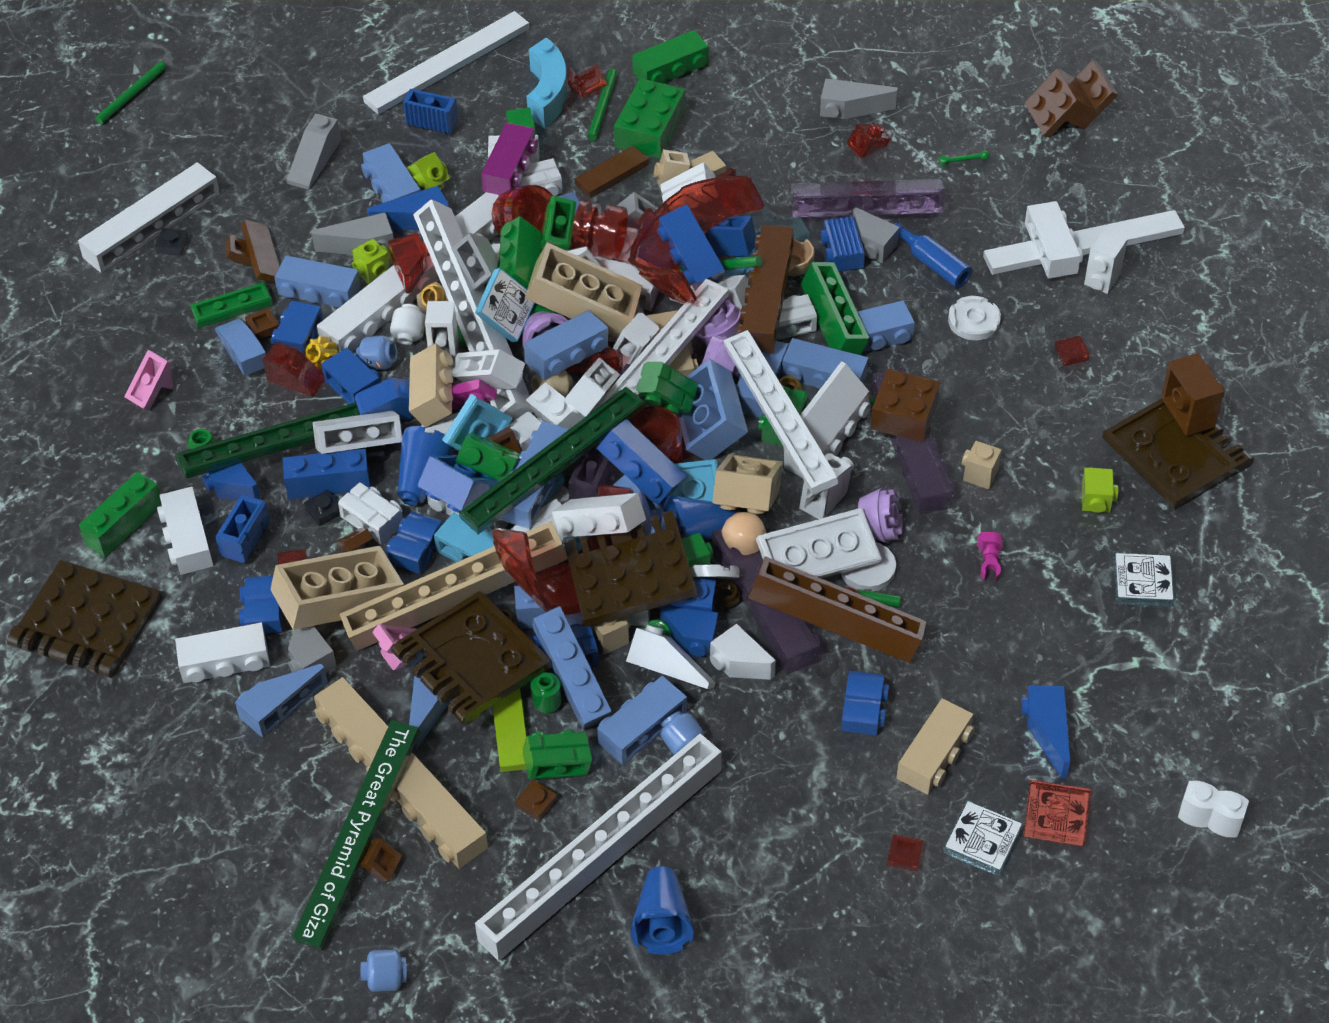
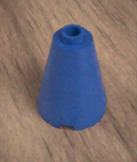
M422 426L408 427L402 435L397 494L403 503L410 506L423 503L427 497L425 495L426 491L417 485L429 456L454 455L455 453L454 447L442 441L445 434L434 430L433 434L425 432L426 427Z
M667 496L662 505L664 512L673 510L681 539L700 533L704 542L723 537L722 528L726 520L735 513L740 512L737 509H722L720 504H713V501L681 496Z
M658 866L649 870L646 874L631 924V938L638 948L640 944L646 947L647 952L651 954L668 955L683 950V944L688 941L690 944L693 940L694 926L676 872L671 868Z

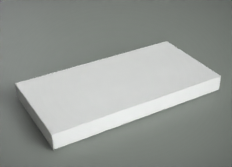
M863 508L766 533L756 538L763 559L765 556L818 578H825L879 563L882 559Z

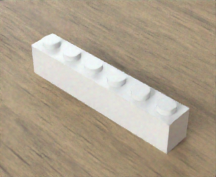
M198 162L79 239L78 243L83 259L100 273H103L159 236L162 228H171L219 196L220 192L216 176Z

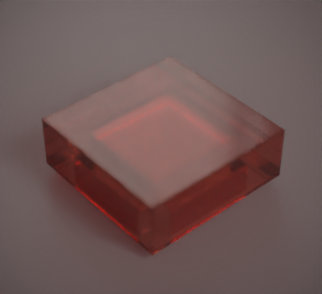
M1080 335L1055 341L1054 347L1064 366L1089 360L1090 353Z
M893 834L887 866L917 872L923 840Z

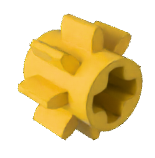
M327 336L310 339V344L305 350L307 362L315 363V369H322L321 363L338 353L336 343L329 342V337Z

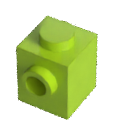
M1084 468L1081 484L1082 511L1110 512L1112 501H1117L1118 485H1113V469Z

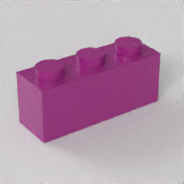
M511 123L505 124L481 173L483 192L507 197L513 196L515 189L521 185L523 172L529 168L531 155L535 154L538 148V139H535L534 128Z

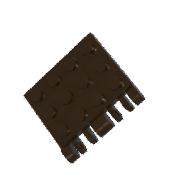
M1162 398L1103 431L1102 436L1174 509L1236 472L1241 473L1254 462V458L1247 451H1243L1239 444L1231 446L1225 451L1223 450L1231 442L1232 437L1227 433L1223 434L1224 430L1217 423L1214 428L1186 436Z
M673 510L662 513L666 530L662 531L658 515L651 516V523L656 533L645 535L643 523H640L636 526L638 538L632 539L631 531L610 534L613 543L611 546H607L604 534L597 535L596 538L600 545V549L590 551L588 538L580 536L583 554H579L575 538L564 541L585 628L698 596Z
M60 560L20 623L15 625L7 637V644L30 652L34 649L40 638H42L37 651L40 656L46 657L49 654L50 659L68 665L73 663L74 667L77 668L83 667L90 655L94 654L89 663V671L93 673L99 672V675L113 678L162 599V595L159 590Z
M481 591L397 641L391 650L406 667L416 664L412 673L416 678H420V682L433 695H437V699L441 703L452 700L449 703L448 709L464 726L474 722L483 711L552 668L551 659Z

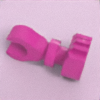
M980 532V535L977 537V546L983 552V559H985L981 567V578L985 580L986 571L993 570L996 573L995 579L997 581L1001 573V566L997 560L1000 558L999 551L1003 548V536L997 532Z

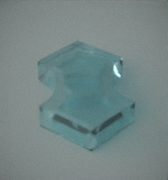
M767 206L743 213V216H752L756 235H761L763 225L794 227V238L797 241L801 242L810 239V232L798 215L782 216L772 212Z

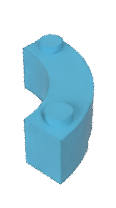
M548 38L543 39L529 49L530 71L540 81L536 88L527 95V108L530 107L533 121L544 129L558 118L562 112V106L565 100H567L565 61L559 49Z

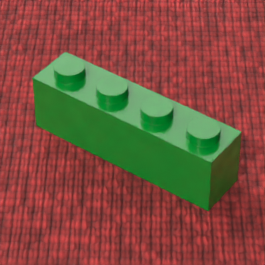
M811 262L801 282V286L805 295L808 294L816 311L817 322L829 348L861 355L869 340V336L835 263Z

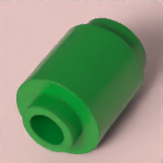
M546 672L531 681L534 707L543 714L554 713L562 702L561 686L558 677Z

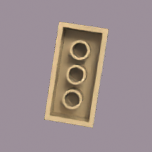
M547 242L535 263L525 299L571 319L589 310L608 327V335L618 339L622 330L634 318L643 285Z
M381 546L276 565L270 590L294 630L341 620L340 613L402 587L404 584Z

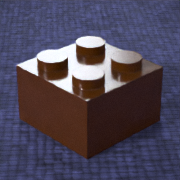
M1199 353L1169 361L1161 398L1184 434L1188 436L1214 428L1220 414L1222 399L1225 395L1222 383L1216 380L1209 364L1204 362Z
M887 369L872 408L871 430L924 443L938 403L940 381Z

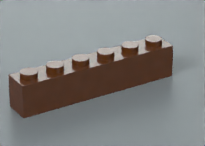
M763 225L761 235H756L755 250L757 252H753L752 256H760L762 258V265L752 267L754 270H749L748 285H750V288L746 287L745 303H747V306L742 305L741 321H743V324H738L737 334L748 330L761 353L774 354L794 247V227Z
M766 556L754 578L748 596L751 600L910 663L922 641L927 622Z

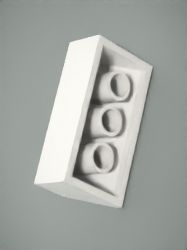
M841 361L801 413L800 417L824 456L826 454L836 456L840 452L847 436L851 437L860 418L867 416L871 407L869 403V390L849 366ZM784 448V469L802 477Z

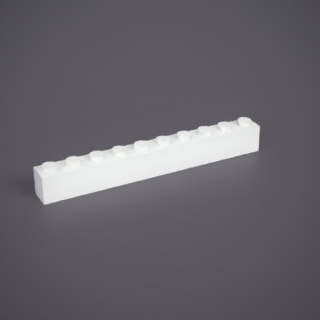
M487 192L455 216L463 238L468 233H472L490 240L500 234L501 229L506 223L512 222L521 215L520 197L515 193L512 197ZM423 241L317 325L318 335L329 337V342L336 343L338 353L345 348L353 351L361 343L362 339L372 336L385 323L391 321L394 310L404 304H412L417 299L416 295L422 292L425 287L433 284L435 281L438 282L440 279L425 242Z
M431 199L413 215L448 301L455 302L456 320L469 352L500 349L513 356L505 336L475 314L485 291L484 285L477 291L472 289L451 250L455 244L463 239L452 209ZM523 378L516 388H494L497 390L496 399L490 400V403L511 416L513 419L510 423L528 411L531 414L533 413V410L526 401L530 395Z
M702 734L696 736L475 923L478 942L500 961L721 771L722 752Z

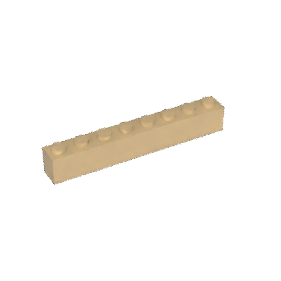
M550 521L342 612L339 615L350 641L356 651H359L379 642L373 634L378 624L411 628L443 614L479 591L486 595L568 558L553 522Z
M342 677L314 696L316 704L314 712L322 724L328 723L339 743H346L354 760L358 763L362 761L365 764L368 772L388 726ZM411 752L390 800L393 802L397 800L402 805V811L411 822L415 820L420 825V831L429 842L433 840L439 846L438 850L444 860L447 862L452 861L460 869L488 849L486 832Z

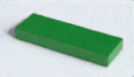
M261 282L190 304V308L198 328H202L272 306L273 303L265 283Z

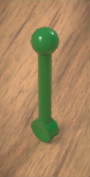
M984 150L979 154L956 157L942 155L939 157L938 163L941 166H946L949 162L979 158L987 160L990 154Z

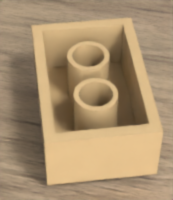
M728 454L716 470L713 504H720V508L726 510H735L736 507L747 508L748 512L763 514L764 511H769L780 492L783 461Z

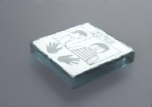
M1114 552L1116 604L1174 605L1171 555Z
M967 800L943 847V853L1000 876L1023 829L1024 823Z

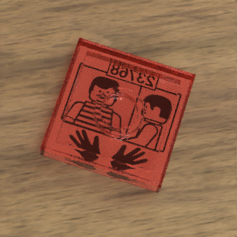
M1030 780L1023 837L1084 846L1091 789Z

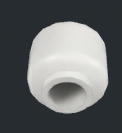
M404 304L394 310L390 332L397 338L399 343L411 345L412 342L422 339L426 319L422 309L413 304Z

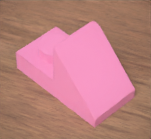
M148 350L124 397L143 409L150 410L161 387L173 389L171 362Z
M378 624L373 634L382 648L380 652L392 670H398L405 665L392 653V647L397 641L417 629Z

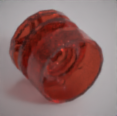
M526 185L500 194L493 203L491 212L492 222L497 233L501 235L503 226L519 216L542 232L546 208L553 194L545 187L539 185Z
M583 199L578 205L574 216L571 235L572 250L587 246L593 254L597 246L600 258L618 260L626 238L628 224L627 208L609 204L602 215L600 202H595L592 205L589 200Z
M649 406L629 420L635 428L674 464L683 462L684 450L681 440V425L678 417L671 410L663 407Z

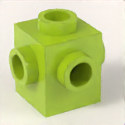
M435 152L422 157L406 167L420 188V191L438 186L441 190L445 187L443 182L450 178L446 165L443 161L439 160Z
M374 239L352 250V267L358 270L359 276L368 285L390 268V254L387 248L383 245L380 246Z

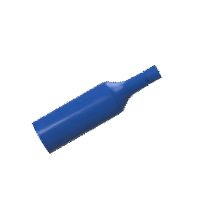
M894 223V225L900 227L899 237L908 243L914 258L955 288H961L968 282L972 275V267L927 235H914L899 223Z

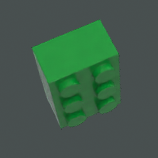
M639 78L614 125L615 148L625 150L633 145L644 155L661 159L663 149L666 150L686 111L685 89Z

